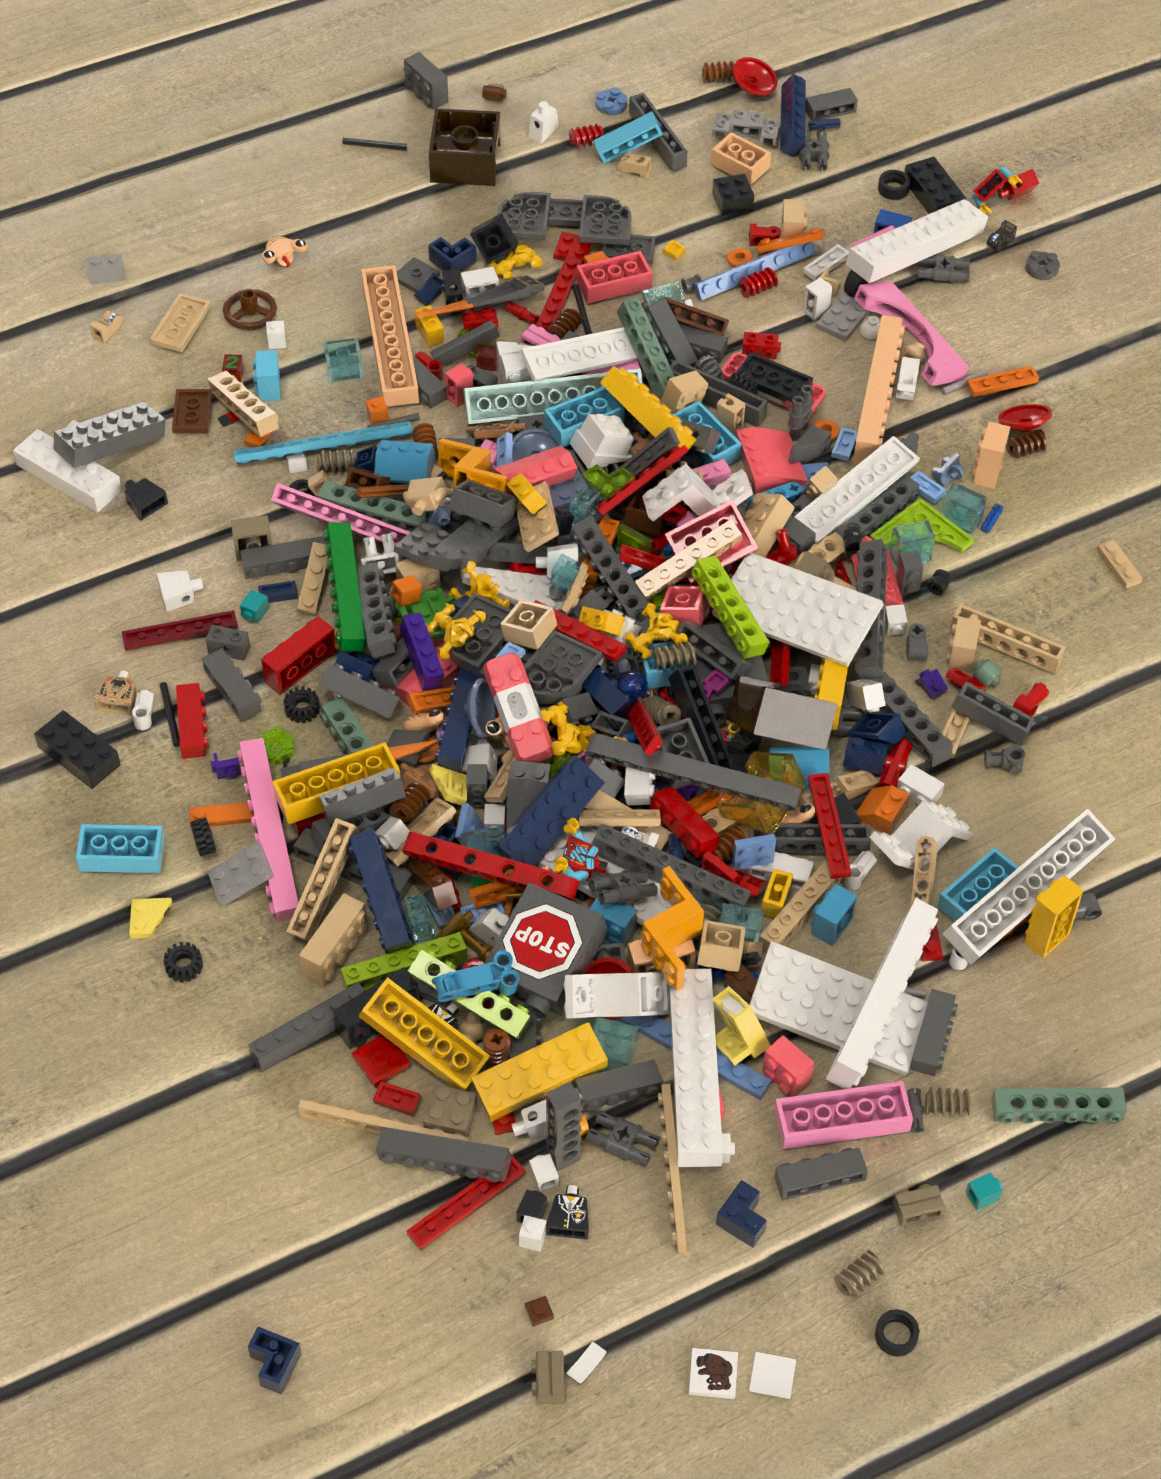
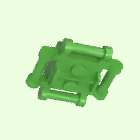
M436 587L434 590L422 591L420 601L402 607L396 602L395 608L400 612L401 617L408 614L422 613L425 624L429 625L433 621L434 615L446 607V603L451 604L456 600L453 596L444 598L442 588ZM438 626L434 633L430 634L431 639L444 638L446 630Z

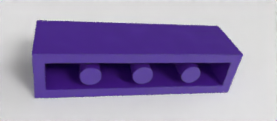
M422 613L403 615L400 631L422 691L441 688L444 672Z

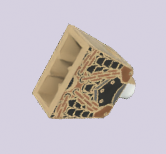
M120 671L118 677H106L94 698L97 711L133 716L132 710L135 704L136 688L134 680L130 679L131 675L129 672Z

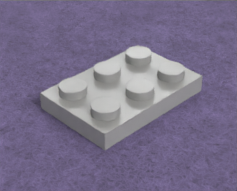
M841 293L816 323V329L846 342L870 311L862 309L854 298Z
M259 841L208 871L217 900L223 907L274 876L263 845Z

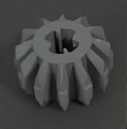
M706 355L696 361V369L722 379V370L713 356Z

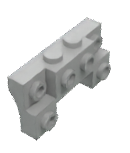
M733 110L732 115L717 113L712 128V137H715L716 131L724 132L725 137L729 135L730 131V133L732 132L739 137L760 139V143H763L764 138L773 139V145H776L781 121L765 119V114Z

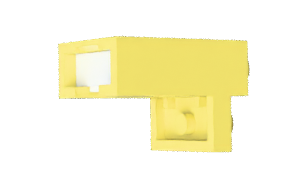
M727 987L712 998L726 1025V1028L715 1035L716 1048L734 1066L748 1055L755 1059L771 1046L752 1007L734 990Z

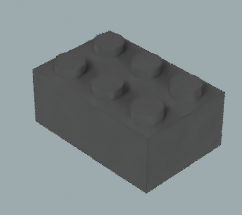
M420 52L404 59V83L407 88L412 90L417 97L433 110L449 102L448 77Z
M467 479L453 489L449 509L454 510L458 515H467L474 521L488 523L490 527L500 528L513 518L518 497Z
M690 717L657 727L662 739L659 750L709 763ZM667 778L670 787L674 789L690 785Z

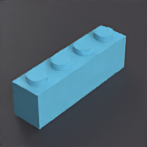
M652 111L595 139L594 143L598 154L605 164L663 135Z

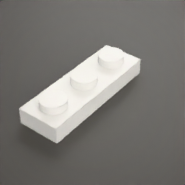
M837 244L804 267L803 273L815 281L821 277L826 267L829 268L830 272L847 260L849 251Z

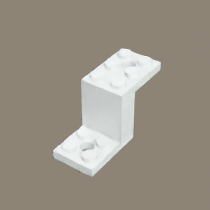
M685 464L676 469L669 477L663 479L653 489L648 490L642 497L648 517L654 521L681 500L698 516H701L731 500L737 506L750 497L753 492L747 475L742 469L732 474L723 483L717 485L714 490H711Z
M922 801L891 836L885 832L879 833L874 831L870 838L895 865L914 870L916 846L920 837L929 836L934 838L937 842L938 852L952 836L968 841L973 834L968 830L970 827L964 821H959L955 817L957 814L950 807L945 808L943 805H937L933 801L931 803ZM927 842L923 847L927 849V847L931 846V843ZM922 854V856L930 857L929 854ZM924 860L921 863V869L929 862L928 860Z
M662 972L565 975L564 990L566 1002L564 1009L566 1018L670 1014L669 985L665 981Z

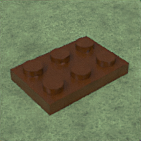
M176 389L172 422L173 433L209 432L212 389Z

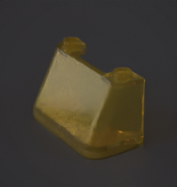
M753 752L746 762L748 774L795 786L801 792L804 788V777L793 754ZM729 796L722 797L716 805L722 816L764 834H773L789 811L771 806L769 802L761 803L736 797L733 801Z

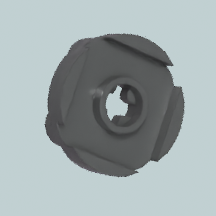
M1032 251L1026 260L1025 270L1027 273L1029 271L1035 279L1049 280L1051 276L1058 274L1060 262L1055 253Z

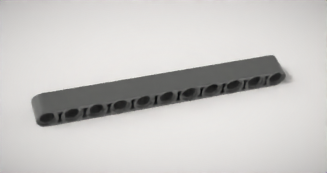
M596 733L591 734L585 754L592 758L598 757L606 762L789 811L796 809L801 793L799 788L661 750L654 751L652 756L644 753L641 745Z

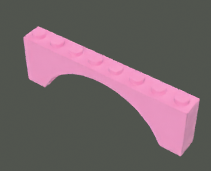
M892 281L859 286L854 299L862 309L886 316L903 318L902 325L913 333L921 344L927 348L925 351L928 361L921 375L931 386L964 379L969 366Z

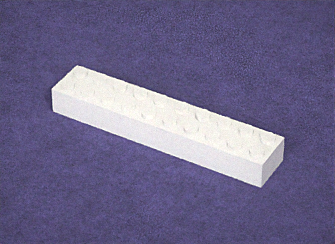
M963 199L850 248L846 265L867 282H874L982 234L988 216L969 201Z
M1089 809L1085 810L953 923L943 935L971 965L1031 913L1036 904V896L1041 891L1045 892L1048 890L1053 880H1059L1063 875L1070 879L1112 843L1115 838Z
M915 898L889 946L829 1070L826 1080L843 1089H850L852 1085L857 1086L861 1077L864 1076L868 1068L867 1064L876 1051L875 1047L884 1035L883 1030L890 1022L891 1014L900 1001L899 997L908 984L907 980L916 967L914 965L923 952L922 948L926 945L931 935V929L933 930L938 921V918L935 917L938 911L937 908Z
M685 969L683 988L676 991L672 985H669L678 1167L722 1166L723 1147L711 969Z

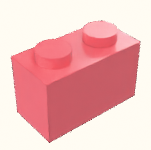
M462 363L445 373L447 399L457 408L465 403L463 388L474 387L473 372Z

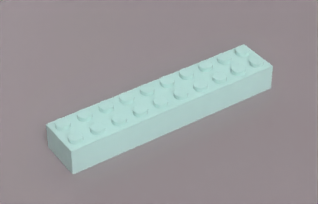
M641 369L627 370L629 373L635 374L639 378L637 381L642 383ZM608 372L544 379L535 383L533 381L463 388L467 424L518 419V417L544 414L545 409L604 387L600 382Z

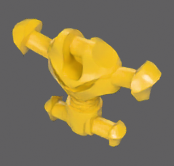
M518 244L516 249L508 252L506 260H502L498 264L495 261H491L487 268L494 267L497 276H503V279L507 280L512 278L513 273L510 272L512 267L531 264L533 269L542 266V259L527 245Z
M469 561L466 568L462 570L464 574L468 573L471 577V590L461 595L457 591L458 588L453 587L448 593L449 597L453 596L455 600L464 595L471 597L473 593H476L506 608H510L509 599L502 600L498 596V589L500 587L498 583L494 584L490 575H478L474 569L476 563Z
M446 603V607L434 615L433 621L429 625L426 624L430 634L434 633L438 626L446 630L444 642L446 643L442 648L437 647L436 650L442 660L450 658L448 652L452 646L460 647L466 644L465 641L474 635L473 625L479 620L482 623L485 621V612L473 610L475 614L469 619L453 620L448 615L455 611V606Z
M648 603L641 613L643 616H649L650 618L648 620L649 629L647 632L640 634L637 638L634 636V632H628L624 638L625 642L629 641L634 651L642 654V659L651 657L653 651L647 648L652 645L654 640L668 641L672 639L675 641L676 647L678 643L684 645L688 641L685 633L677 634L681 624L677 620H673V616L669 613L656 614V606L653 603Z
M559 702L558 706L553 705L549 707L548 711H541L543 721L549 722L551 720L552 724L557 726L558 741H554L551 744L555 756H562L565 751L580 753L582 750H586L591 734L596 733L588 726L581 730L578 726L568 723L567 716L564 714L567 713L568 706L563 702Z

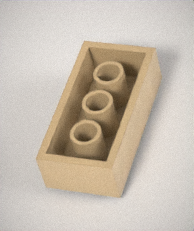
M757 493L745 512L743 520L758 547V550L752 552L753 554L764 558L767 556L777 539L775 532L783 529L795 508L782 494ZM742 557V558H740V559H738V560H736V561H734V562H732V563H733L734 565H735V564H741V562L743 561L744 557Z
M343 893L299 954L302 977L322 987L325 986L327 981L330 982L333 979L337 967L344 963L349 950L354 949L357 939L368 928L365 903Z

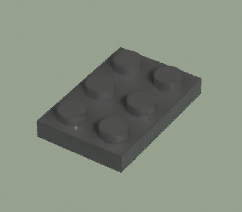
M630 234L629 245L604 244L603 252L606 257L612 258L641 251L647 264L652 265L655 236Z

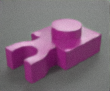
M717 669L703 680V688L708 701H710L713 693L718 696L731 684L730 678Z

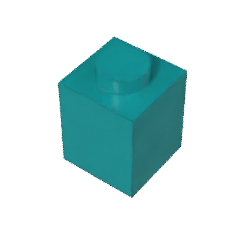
M251 590L240 604L241 617L257 624L269 609L268 596Z
M990 1172L968 1182L966 1194L976 1210H979L1000 1200L1003 1187L999 1179L995 1178Z

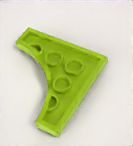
M921 498L870 535L872 540L882 539L886 548L907 540H930L950 546L962 553L974 544V538Z

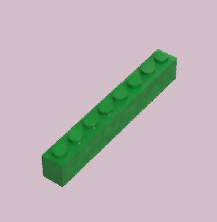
M328 522L327 530L323 532V540L327 541L325 555L329 557L327 558V569H330L328 582L332 584L330 598L334 599V602H332V613L336 615L334 617V628H337L335 640L336 643H339L340 651H363L365 632L351 523Z

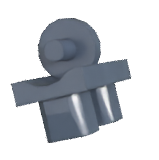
M955 453L951 458L945 456L941 462L942 467H934L932 469L933 479L939 480V484L942 487H945L952 479L959 480L964 476V467L959 462L960 454Z
M438 506L436 510L428 511L429 518L427 523L435 528L444 530L446 525L449 524V516L452 510L449 509V506Z
M425 897V903L438 928L443 930L456 915L452 906L438 910Z

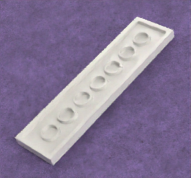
M624 327L523 348L520 352L533 383L544 379L558 378L638 360Z
M893 436L794 517L816 533L815 543L819 544L826 535L830 536L832 531L858 513L919 463L920 458Z

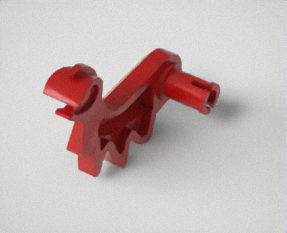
M780 529L775 532L779 547L765 557L788 566L789 562L798 559L796 545L790 544L787 529ZM740 564L731 565L730 572H727L728 576L729 574L734 575Z

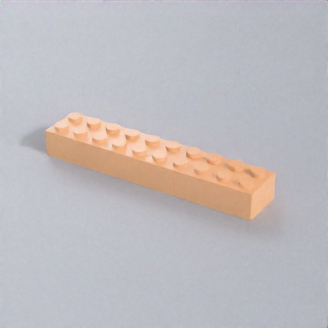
M393 265L361 269L362 285L381 393L387 407L419 403L418 384L396 267Z
M886 315L881 317L853 459V465L855 466L882 446L883 438H880V436L883 437L886 425L883 424L887 423L888 413L885 411H889L891 400H888V398L892 397L893 387H890V385L893 386L896 375L892 374L897 372L898 363L895 360L899 361L900 350L897 349H901L903 338H900V336L904 334L903 318Z

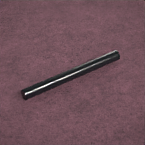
M344 137L342 140V144L407 150V144Z
M573 284L572 288L578 310L583 318L582 324L585 335L592 334L579 285Z
M166 682L160 683V690L173 746L179 747L180 738L168 685Z

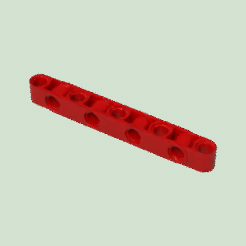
M416 832L408 833L402 849V853L409 857L525 890L528 883H531L570 901H574L580 884L577 879ZM431 848H437L434 853H428ZM469 859H475L474 863L466 864ZM507 870H514L513 874L505 875ZM546 881H553L552 885L548 887L543 886Z

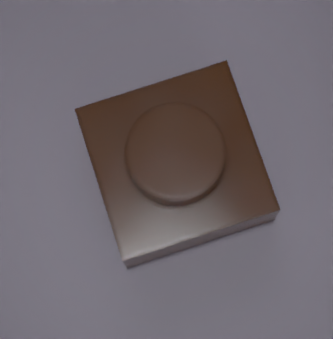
M546 1296L525 1303V1309L533 1327L554 1319V1314Z

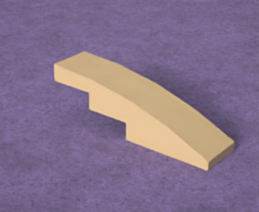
M861 770L838 776L836 781L831 783L834 797L844 793L848 800H851L876 787L879 782L871 772ZM811 793L801 795L799 802L802 805H813Z

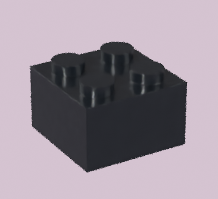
M745 173L713 179L712 195L721 216L753 211L755 195Z
M502 213L476 226L470 233L486 263L516 249L518 241Z

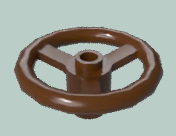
M245 289L230 295L224 302L222 311L225 320L232 326L251 330L261 328L266 325V322H271L276 316L277 305L275 299L269 293L259 289ZM257 296L264 298L269 303L270 310L258 305ZM240 298L241 308L231 316L230 306L235 300ZM255 313L266 316L259 321L251 323L238 321L244 315H253Z

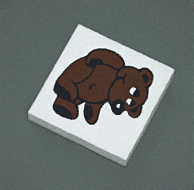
M692 1348L689 1395L735 1399L738 1352Z

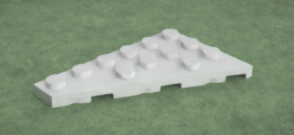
M476 566L474 568L478 575H490L493 583H498L500 586L498 596L502 600L508 598L510 603L514 605L520 599L530 602L537 600L549 607H553L555 610L561 609L566 594H562L558 599H552L549 595V587L551 584L568 587L571 583L569 581L548 578L546 575L541 576ZM461 570L462 583L471 586L470 575L468 573L464 574Z

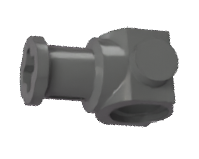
M1009 745L1006 749H1002L1001 752L985 750L984 765L985 767L998 765L1008 773H1020L1025 758V751L1020 745Z

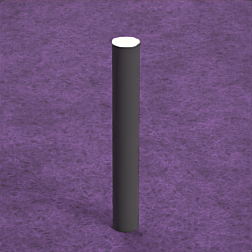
M414 413L367 425V428L406 421L412 422L420 420L419 413Z

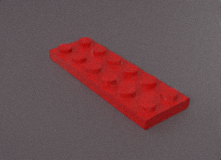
M685 445L681 448L679 446L673 448L666 455V459L663 456L652 466L653 469L648 467L637 477L638 480L634 478L623 487V491L621 489L616 491L609 498V502L604 500L594 509L596 513L593 515V518L599 521L680 460L689 451Z

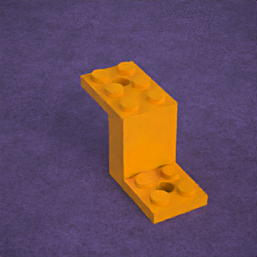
M443 438L439 440L438 466L449 477H453V489L465 480L470 479L507 493L508 476L491 472L492 450ZM453 456L459 459L458 463H455Z
M668 866L662 869L660 894L665 901L670 903L671 908L643 922L641 948L645 954L650 955L655 968L662 971L667 984L672 985L677 991L683 988L685 965L673 949L702 934L704 910L671 867Z

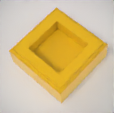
M672 240L663 248L662 253L677 260L686 252V247Z

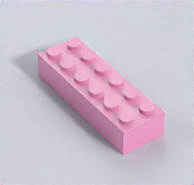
M903 1081L776 1099L774 1108L783 1150L909 1132L913 1122Z

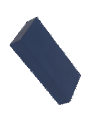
M433 272L414 296L427 306L443 288V280Z
M295 580L258 586L259 593L268 596V603L298 599Z

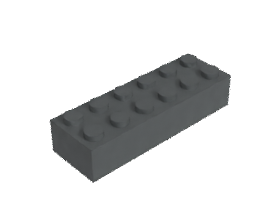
M145 401L54 431L53 450L72 467L76 468L164 437L165 418Z

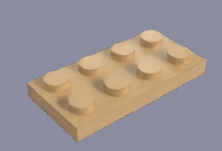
M179 293L150 337V344L182 353L211 308V301Z
M545 481L534 486L547 502L534 515L519 499L517 500L516 512L523 546L527 552L559 535L549 485Z
M437 797L406 827L410 832L432 837L444 823H448L457 811L452 805ZM405 841L396 850L384 848L387 860L397 867L405 863L409 856L402 853Z

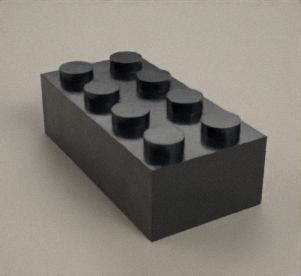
M935 156L905 165L904 173L910 178L909 188L928 214L963 199L966 200L964 194Z
M64 710L34 733L39 749L91 789L121 765L118 751Z
M404 967L388 976L390 980L420 1002L418 984ZM387 977L333 1010L336 1032L349 1049L360 1046L369 1037L379 1034L377 1030L358 1016Z

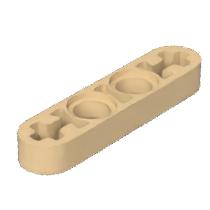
M922 836L917 841L911 905L915 898H918L932 906L938 846L936 840L929 836ZM927 842L931 843V846L927 847V849L923 847ZM922 854H929L930 857L922 856ZM924 860H928L930 863L929 869L926 871L921 869V863ZM925 880L928 883V887L925 891L921 892L919 890V883ZM918 894L924 895V896L926 895V898H924V897H922V898H921V897H918Z

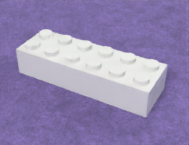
M39 429L35 430L13 450L17 466L97 513L122 491L119 476L94 461L76 468L72 467L53 450L54 438Z

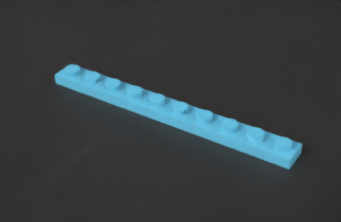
M410 421L234 450L233 453L236 463L246 464L250 460L255 459L263 461L273 456L281 458L285 454L299 455L303 451L308 450L316 452L326 447L334 449L338 445L352 446L356 442L362 441L370 443L374 439L379 438L387 440L391 436L405 437L409 433H413Z

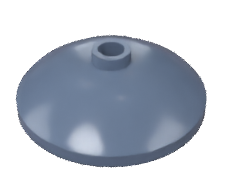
M524 430L512 440L513 462L558 447L559 445L550 432L546 430Z
M486 678L476 680L470 689L465 704V712L467 713L469 723L474 732L480 737L489 736L486 733L485 726L487 722L495 720L494 715L497 713V707Z

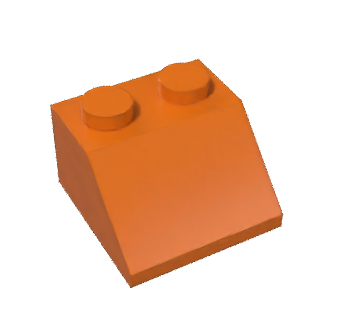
M892 785L872 788L856 813L862 823L870 824V827L890 835L907 808L910 794Z

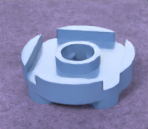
M617 87L600 91L596 94L595 106L603 114L608 112L609 115H618L623 113L625 107H627V96Z

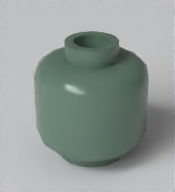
M982 659L972 669L974 671L973 677L987 687L990 684L994 687L1001 679L999 677L1001 669L990 659L985 661Z

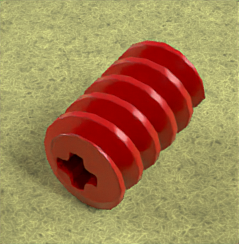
M598 123L594 127L593 125H588V128L582 126V128L576 127L575 130L573 128L569 130V140L572 148L574 144L579 148L580 143H582L583 147H586V142L592 146V141L604 135L603 128Z
M766 267L764 270L761 269L758 272L741 277L739 282L740 290L745 298H749L750 295L754 296L755 292L759 294L761 290L766 291L767 288L777 287L778 278L770 267Z

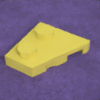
M432 764L429 772L443 798L446 801L461 806L466 803L467 775Z
M172 898L132 899L130 938H151L156 931L157 925L164 919V913L168 907L171 908Z

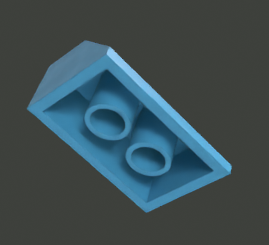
M380 440L375 457V473L391 477L390 482L409 484L411 480L430 478L436 461L433 444Z
M829 746L826 747V750L814 747L769 748L767 777L773 781L795 786L800 790L810 789L808 775L828 773L829 775Z

